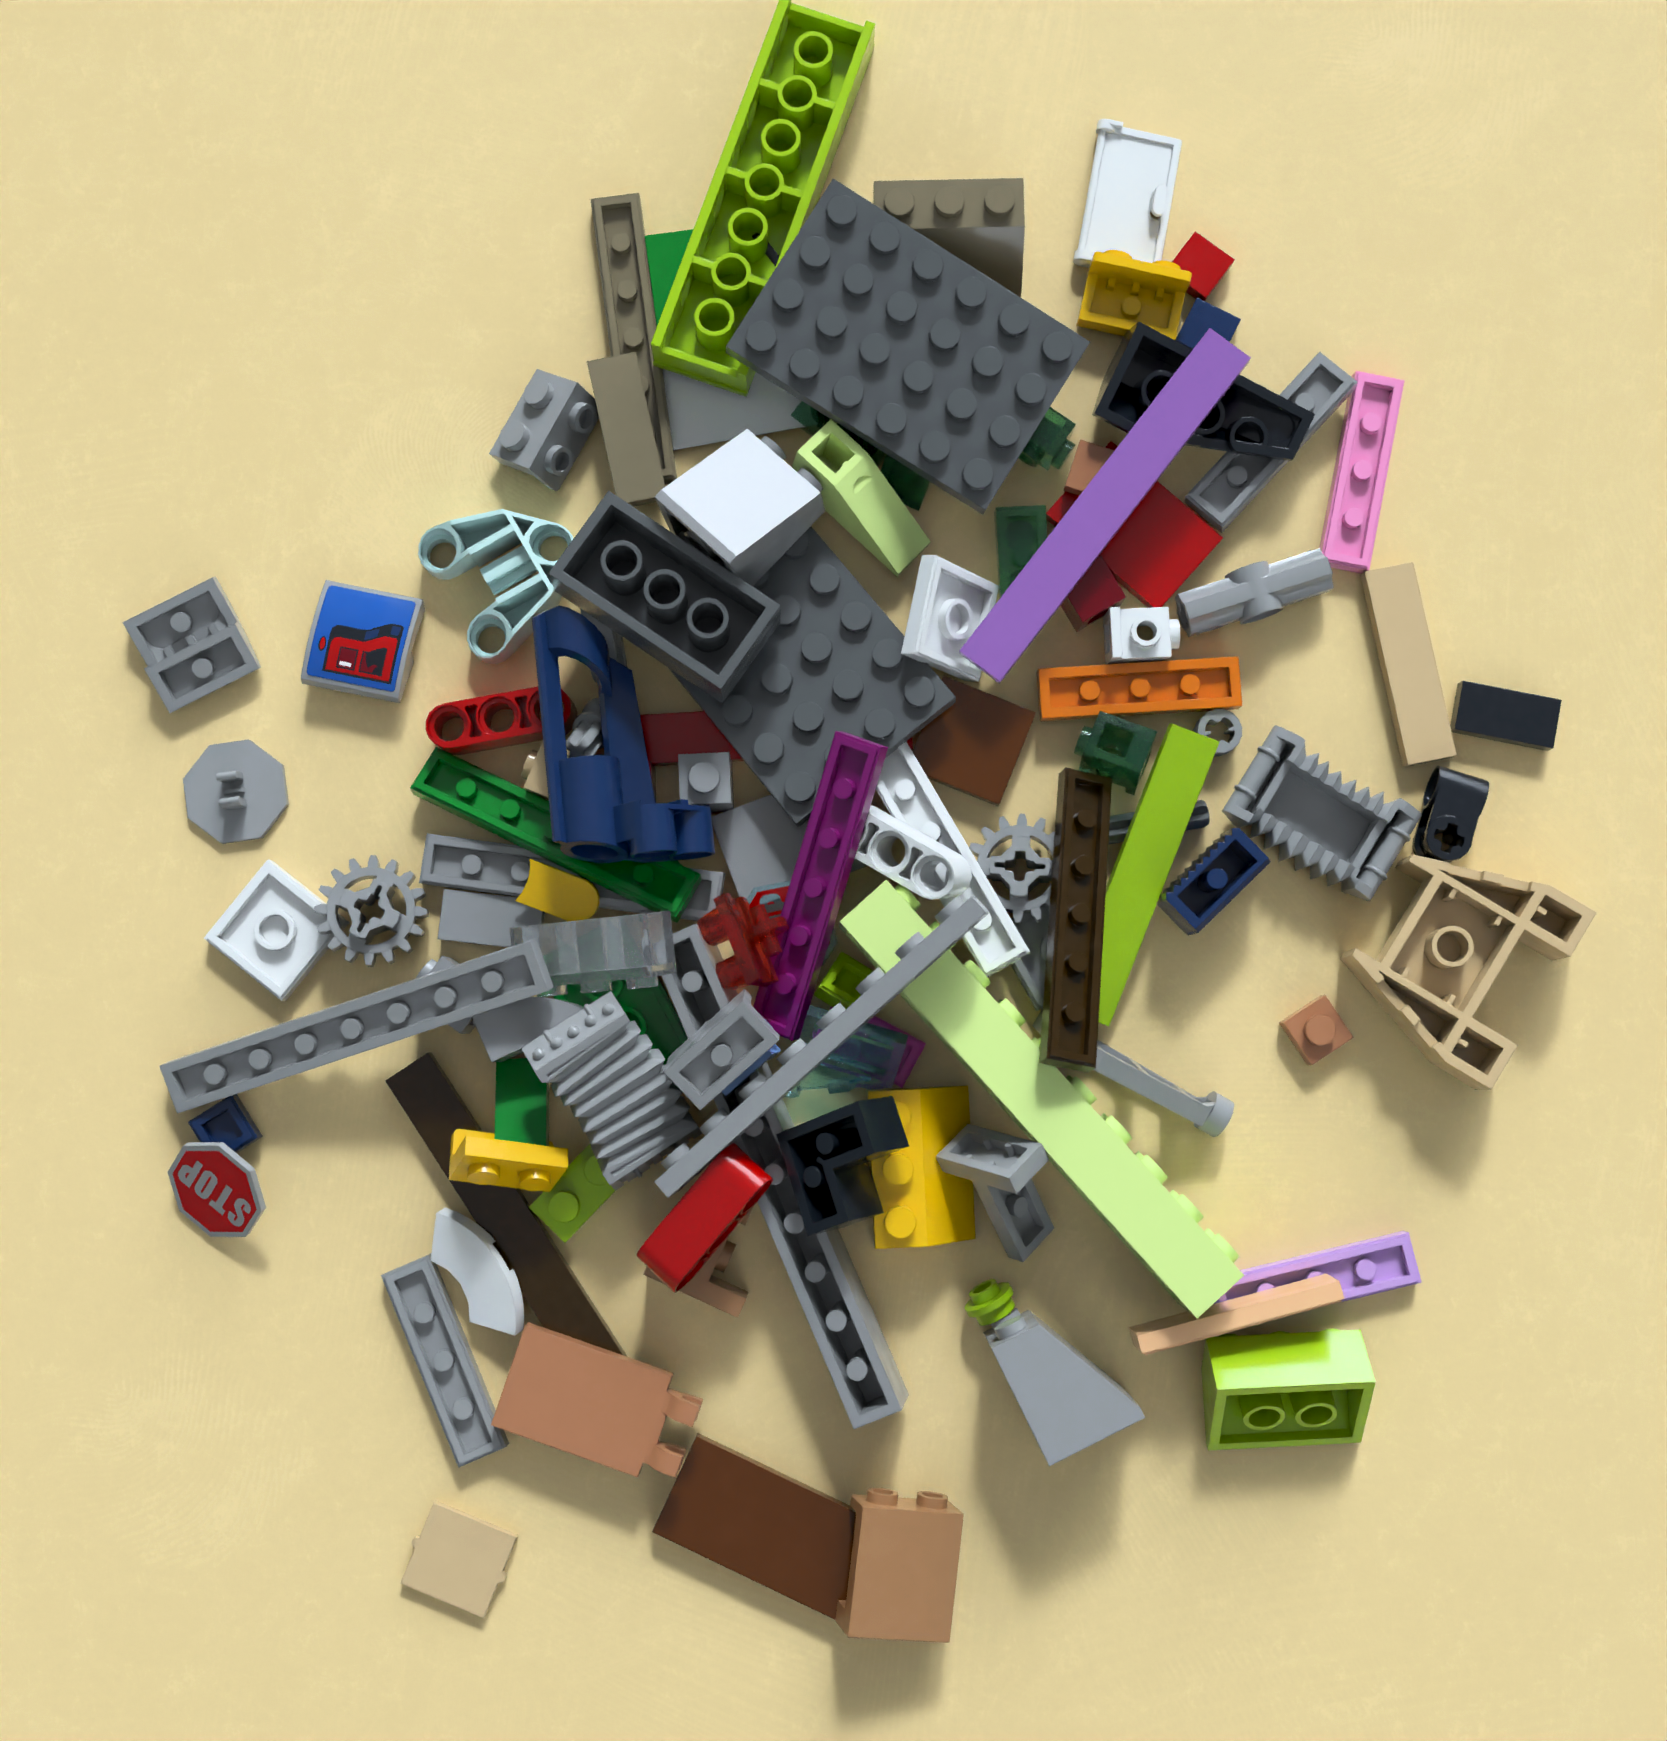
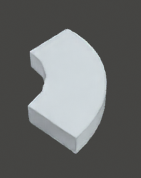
M446 1207L436 1213L431 1261L447 1269L461 1284L469 1305V1322L510 1335H517L524 1329V1304L521 1288L514 1269L509 1271L502 1256L493 1245L496 1241L487 1231L461 1213Z

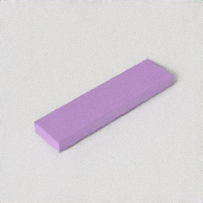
M1399 1231L1242 1269L1240 1271L1244 1276L1214 1304L1323 1274H1328L1340 1281L1344 1295L1342 1302L1422 1282L1409 1232Z

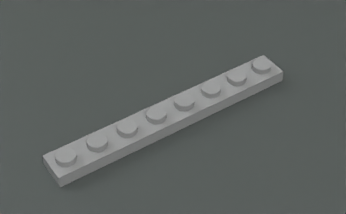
M959 896L954 898L935 916L940 925L926 938L920 932L914 934L895 952L901 960L886 974L878 967L855 988L861 994L855 1002L847 1009L841 1003H838L816 1023L822 1031L808 1044L799 1038L777 1058L783 1066L769 1079L762 1073L759 1074L738 1093L744 1101L736 1109L728 1114L722 1108L699 1128L705 1136L690 1149L684 1142L661 1162V1165L667 1171L654 1181L668 1198L680 1191L726 1147L736 1141L990 912L974 896H971L966 902Z
M534 938L171 1060L159 1067L176 1112L181 1113L547 992L554 986L538 941Z

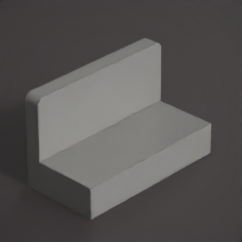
M743 989L668 1057L664 1073L699 1110L704 1108L779 1041L780 1035L751 1005L752 996L746 989Z

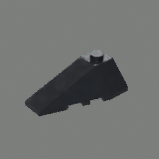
M1138 322L1125 333L1103 378L1092 415L1129 433L1188 357L1192 349ZM1239 375L1185 445L1291 461L1294 459L1315 414Z

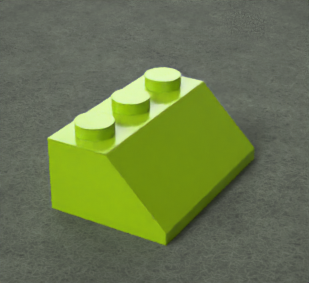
M1325 1329L1320 1332L1300 1333L1277 1331L1270 1334L1241 1336L1224 1334L1205 1339L1201 1372L1207 1449L1227 1450L1361 1443L1376 1383L1361 1329Z

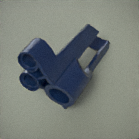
M559 605L533 617L532 625L552 841L559 843L563 854L574 859L595 863H613L623 860L651 863L698 859L714 855L715 845L709 804L704 806L689 805L688 800L685 799L669 803H655L632 670L609 657V648L605 637L582 614ZM558 657L574 658L589 667L597 676L604 755L567 758Z

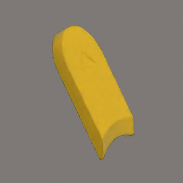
M529 859V877L525 888L515 901L573 923L584 922L595 915L599 908L600 896L593 883L566 871Z

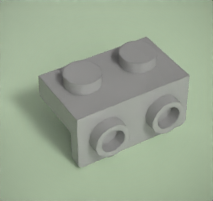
M537 369L489 454L499 463L533 475L549 489L558 491L599 419L595 398L578 382Z

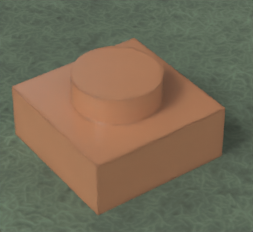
M1320 995L1279 1022L1307 1065L1315 1064L1354 1038L1326 995Z

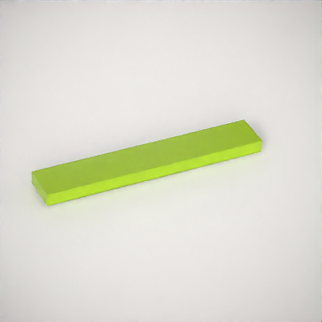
M1173 723L1167 727L1106 885L1099 1023L1110 1026L1220 742Z

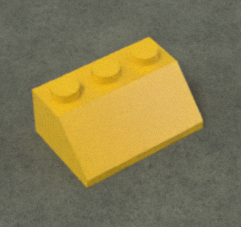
M968 1085L867 1090V1100L893 1096L909 1147L870 1161L871 1173L884 1213L873 1217L875 1249L929 1247L976 1239L973 1182L943 1172L936 1159V1155L967 1124H970Z

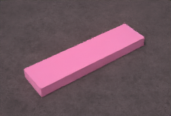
M1355 371L1352 378L1358 383L1356 389L1347 398L1319 548L1324 556L1328 558L1331 568L1362 574L1370 569L1405 380Z

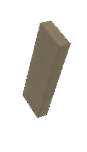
M636 352L587 361L615 494L633 507L656 502V494L665 487Z

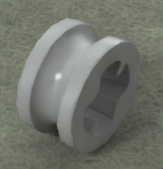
M1214 709L1207 712L1196 722L1193 729L1196 733L1209 736L1211 732L1205 731L1206 724L1214 726L1221 721L1228 727L1224 734H1230L1228 742L1220 740L1214 755L1217 757L1233 750L1239 744L1242 737V726L1239 719L1232 712L1225 709Z

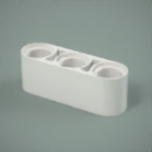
M870 806L855 859L929 900L957 897L967 890L972 874L971 867L964 857L879 808ZM897 838L905 846V857L900 864L894 860L891 851L892 845ZM940 862L946 866L949 872L948 884L944 889H941L934 880V871Z

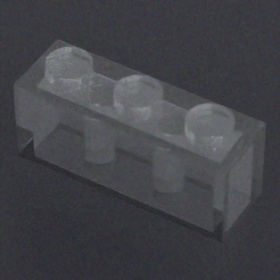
M670 911L509 928L511 946L534 938L538 941L554 987L547 992L537 994V997L568 994L567 985L580 984L581 993L613 990L612 981L626 980L627 989L658 986L657 976L677 973Z

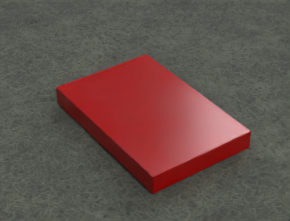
M1112 441L1106 446V448L1112 450L1118 447ZM1157 481L1102 551L1101 556L1116 581L1147 608L1162 607L1220 543L1223 537ZM1065 491L1046 512L1044 518L1056 527L1079 496Z

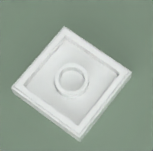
M922 555L901 654L919 662L928 663L929 666L964 681L979 682L982 670L959 654V651L996 604L999 586L937 555Z
M268 859L210 929L204 939L278 999L287 1001L329 949L328 944L334 937V934L322 935L317 929L320 924L327 921V916L317 914L314 911V906L326 903L278 864ZM338 913L341 928L344 930L350 922Z

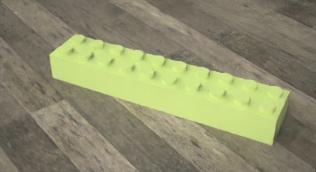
M885 880L839 921V928L876 969L879 967L886 974L901 960L895 952L917 932H920L926 938L940 924L934 921L928 926L915 912L921 906L916 897L906 887L900 884L893 887ZM950 949L947 950L899 993L901 997L1031 1141L1043 1145L1049 1161L1173 1299L1198 1319L1244 1276L1234 1264L1240 1256L1220 1234L1217 1233L1215 1235L1208 1228L1204 1231L1197 1224L1204 1218L1201 1212L1183 1194L1179 1195L1174 1190L1169 1192L1162 1185L1168 1177L1147 1154L1143 1156L1139 1151L1136 1154L1131 1151L1126 1145L1132 1140L1131 1135L1112 1115L1108 1117L1103 1113L1100 1116L1093 1109L1091 1104L1097 1098L1078 1077L1075 1076L1073 1078L1068 1075L1065 1078L1055 1066L1039 1063L1041 1037L1039 1039L1034 1037L1031 1040L1020 1028L1026 1022L1021 1013L1006 998L1004 1000L1000 999L997 1002L985 988L991 981L972 960L962 964Z

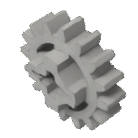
M1019 814L1017 825L1010 826L1004 816L1000 817V830L996 833L984 826L981 829L983 838L986 841L984 845L971 843L969 846L972 854L978 857L977 862L986 878L992 879V881H1001L1010 891V901L998 894L997 896L1005 910L1013 913L1015 925H1021L1023 915L1026 913H1031L1032 918L1037 923L1041 922V908L1046 906L1050 909L1051 884L1041 896L1028 901V895L1032 889L1039 883H1049L1052 880L1053 860L1040 858L1030 847V842L1032 839L1043 845L1053 859L1055 831L1049 835L1044 832L1046 819L1040 818L1034 827L1027 826L1025 814ZM1012 839V846L1001 856H991L989 858L997 846L1004 841ZM1016 859H1025L1027 868L1034 869V871L1026 872L1022 881L1015 880L1014 873L1006 870L1007 868L1015 867Z
M376 855L370 856L368 867L361 868L354 858L350 859V873L344 875L342 872L334 869L331 871V874L337 882L333 888L321 885L319 891L328 898L327 904L314 906V911L317 914L327 916V921L317 927L318 932L322 935L333 933L334 937L330 940L328 947L335 952L346 946L345 960L353 963L359 954L364 955V961L368 967H374L377 955H383L389 964L395 963L393 950L400 947L403 951L411 953L413 949L407 941L410 935L423 937L425 933L415 924L416 919L429 917V911L426 908L416 906V902L426 896L423 888L410 890L409 886L414 882L415 875L409 871L399 877L397 875L399 864L393 859L387 864L385 869L380 868ZM373 879L368 888L357 892L348 890L351 886L362 880ZM395 887L404 896L406 915L394 909L391 899L395 893ZM377 899L379 900L378 906L384 911V915L381 919L372 917L367 924L365 923L366 917L360 912L363 904L372 906ZM339 908L347 911L350 915L352 925L349 929V936L341 928L338 918ZM388 930L396 933L392 938L383 943L368 945L372 942L374 935Z

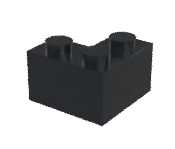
M893 1096L856 1101L776 1134L807 1236L844 1228L884 1213L868 1162L909 1147Z

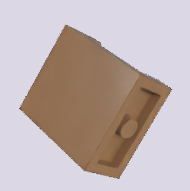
M868 1488L867 1495L852 1494L850 1506L856 1512L847 1598L837 1602L836 1623L848 1638L949 1643L964 1514L948 1501L947 1495L937 1492H917V1499L898 1497V1492L885 1488Z

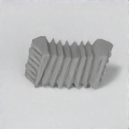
M1275 725L1263 745L1257 748V755L1239 784L1234 786L1235 791L1222 812L1232 822L1231 824L1238 828L1252 825L1250 838L1265 834L1264 850L1279 845L1278 862L1294 858L1295 871L1310 866V880L1326 874L1327 886L1341 882V891L1343 893L1371 901L1381 882L1387 879L1386 874L1404 844L1410 841V834L1422 814L1402 798L1383 804L1384 791L1370 797L1369 787L1355 792L1356 780L1342 784L1341 771L1328 774L1329 761L1318 765L1319 753L1306 756L1305 739Z
M610 991L591 1004H585L583 1009L549 1031L544 1030V1034L521 1049L542 1083H552L551 1088L554 1096H560L563 1105H570L574 1117H579L578 1121L583 1132L587 1134L595 1158L598 1159L597 1162L602 1174L609 1185L616 1191L624 1186L623 1182H630L637 1176L639 1178L642 1177V1173L650 1169L649 1165L653 1163L656 1165L663 1160V1156L666 1154L668 1156L684 1142L688 1144L689 1139L692 1137L695 1139L703 1133L689 1113L690 1106L683 1096H680L682 1091L664 1073L666 1064L663 1065L665 1061L663 1054L659 1049H651L653 1043L647 1034L639 1035L641 1030L637 1023L629 1020Z

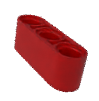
M538 686L438 705L429 712L426 719L425 730L428 738L439 748L452 755H463L543 740L540 719ZM561 689L566 735L572 730L573 722L577 718V709L570 697ZM502 709L512 710L514 713L512 726L503 732L493 731L491 728L493 715ZM452 718H461L464 722L462 735L453 741H444L442 737L444 724Z
M735 1143L730 1144L711 1162L637 1252V1257L674 1293L678 1292L700 1271L772 1184L773 1178Z

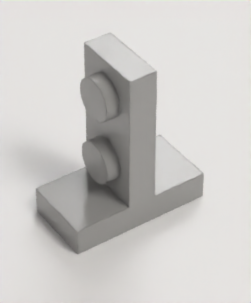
M967 1124L936 1155V1159L943 1172L973 1182L1009 1258L1024 1262L1054 1229L1032 1181V1177L1049 1160L1041 1143Z

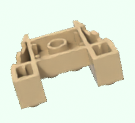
M1412 854L1399 861L1395 868L1420 882L1421 885L1377 959L1375 960L1355 948L1344 952L1340 960L1430 1063L1475 1090H1492L1518 1045L1472 1018L1517 941L1551 961L1571 957L1597 912L1550 885L1504 877L1502 874L1476 871L1450 865L1449 862Z

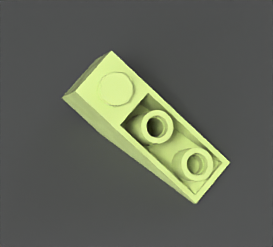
M832 419L797 451L792 468L797 472L800 468H804L818 480L823 488L821 495L825 511L896 577L930 544L929 538L870 455Z

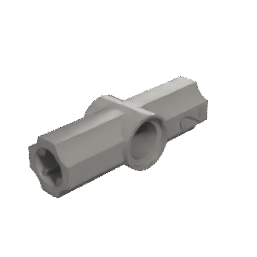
M1320 548L1312 551L1309 550L1300 555L1291 556L1269 565L1267 561L1249 564L1228 573L1225 579L1177 594L1175 597L1177 615L1188 637L1212 631L1240 621V624L1255 622L1283 610V606L1330 592L1334 588L1332 569L1328 558L1324 556Z

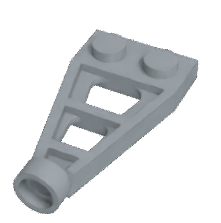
M1043 1008L1032 1025L1040 1035ZM1097 1041L1096 1068L1093 1069L1096 1072L1194 1122L1196 1128L1212 1137L1221 1134L1228 1125L1234 1110L1233 1101L1215 1091L1209 1093L1206 1097H1196L1103 1042Z

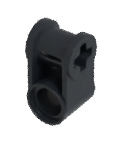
M1437 766L1432 772L1424 792L1422 816L1419 819L1412 844L1414 854L1450 863L1468 853L1472 845L1479 816L1487 800L1489 782L1449 768ZM1440 832L1443 834L1442 842L1449 845V848L1444 851L1441 850V841L1434 838Z

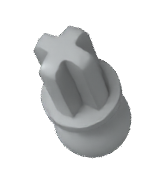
M599 697L589 701L582 713L573 722V732L566 741V748L570 751L567 755L568 758L595 755L598 749L604 748Z

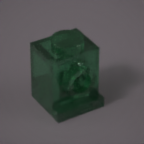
M1050 407L1020 454L1019 459L1032 467H1037L1039 464L1046 470H1049L1051 466L1059 470L1076 446V444L1070 441L1076 424Z
M1100 711L1093 728L1084 725L1078 738L1074 754L1082 756L1079 771L1112 778V783L1125 787L1126 793L1135 795L1151 756L1157 731Z

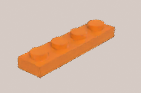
M1238 656L1040 668L1036 672L1040 721L1201 712L1214 709L1233 710L1242 707Z

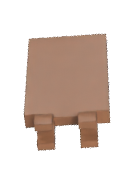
M529 1322L523 1329L491 1426L635 1477L639 1476L643 1464L646 1463L656 1471L676 1478L687 1449L659 1440L666 1417L668 1416L677 1422L693 1427L703 1399L670 1389L669 1386L674 1375L672 1372Z

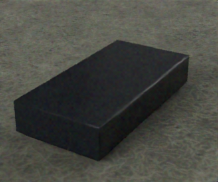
M1461 681L1457 684L1450 724L1451 731L1453 733L1548 751L1554 748L1562 700Z

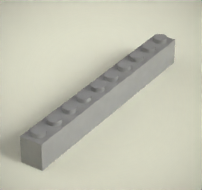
M708 923L693 924L648 944L689 1039L738 995ZM765 1062L729 1095L725 1096L720 1092L714 1098L718 1110L724 1108L730 1114L744 1101L738 1093L749 1082L761 1073L769 1079L772 1076V1072L768 1063ZM782 1098L733 1143L738 1145L773 1178L772 1184L759 1199L758 1205L853 1429L901 1411L909 1394L839 1229L807 1236L776 1135L795 1127Z

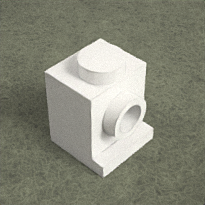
M1110 607L1103 617L1105 664L1168 661L1172 657L1171 650L1179 649L1180 625L1178 619H1169V607L1131 609ZM1149 626L1153 631V639L1149 641L1140 639L1137 635V627Z

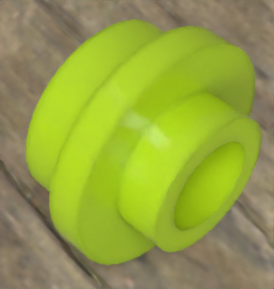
M995 1279L984 1281L969 1292L971 1299L966 1303L965 1310L968 1316L975 1317L981 1326L995 1323L1014 1309L1015 1303L1011 1298L1014 1291L1008 1282L997 1283Z

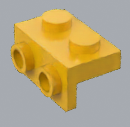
M1107 250L1104 253L1094 252L1086 278L1076 326L1124 336L1134 325L1141 322L1175 340L1185 293L1190 285L1192 273L1181 270L1179 265L1170 261L1144 262L1132 259L1131 255L1119 250Z
M456 1129L451 1136L449 1180L478 1185L518 1188L528 1191L550 1192L568 1169V1149L554 1147L551 1141H549V1146L498 1140L494 1139L495 1133Z

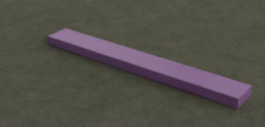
M1211 328L1208 329L963 645L959 654L999 684L1002 682L1241 374L1251 357Z

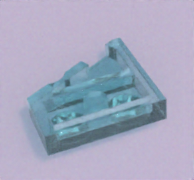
M812 1005L809 1006L800 1038L806 1044L822 1031L816 1023L828 1010ZM866 1023L785 1097H799L801 1090L828 1088L829 1094L849 1092L854 1088H865L867 1090L892 1088L908 1035Z

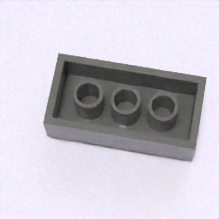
M610 491L607 492L548 573L555 592L722 704L780 624V604Z

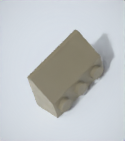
M1023 178L874 181L872 202L874 205L1021 297L1025 233Z

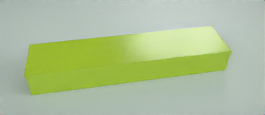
M779 0L651 341L653 366L747 397L755 371L726 353V345L818 203L874 50L875 23L866 21L865 25L861 26L791 3V0ZM756 232L760 234L758 238L753 239L752 235ZM768 242L779 255L776 267L765 254L768 249Z

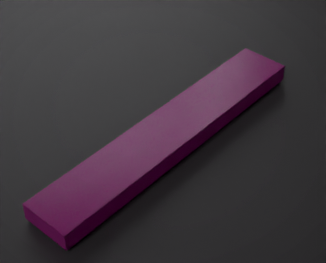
M835 731L753 1005L756 1011L780 1036L791 1041L797 1040L801 1036L888 750L886 746L843 731Z

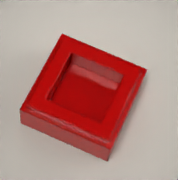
M1195 231L1172 262L1179 265L1181 270L1192 273L1190 285L1186 292L1195 299L1199 298L1206 301L1230 269L1235 259Z

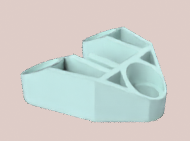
M499 509L447 521L427 530L422 536L418 546L419 559L426 570L438 579L449 580L458 577L477 565L479 567L521 543L522 546L479 569L492 593L496 595L533 573L539 572V574L496 597L494 603L471 621L467 630V642L472 652L481 661L488 664H498L506 661L533 633L532 618L543 611L559 605L562 596L555 592L548 574L558 560L548 561L541 556L540 549L543 541L552 536H559L565 539L569 546L574 538L562 525ZM440 543H450L456 548L453 562L445 568H437L430 561L432 549ZM489 627H498L505 634L503 647L494 653L482 651L478 644L481 632Z

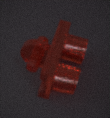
M724 893L714 898L716 908L700 918L697 924L703 939L708 945L717 946L729 940L735 955L716 964L715 970L721 986L724 989L734 990L750 985L767 987L778 982L779 979L770 957L783 952L777 936L789 929L786 918L783 916L770 919L764 904L750 908L747 898L743 896L732 898L730 893Z

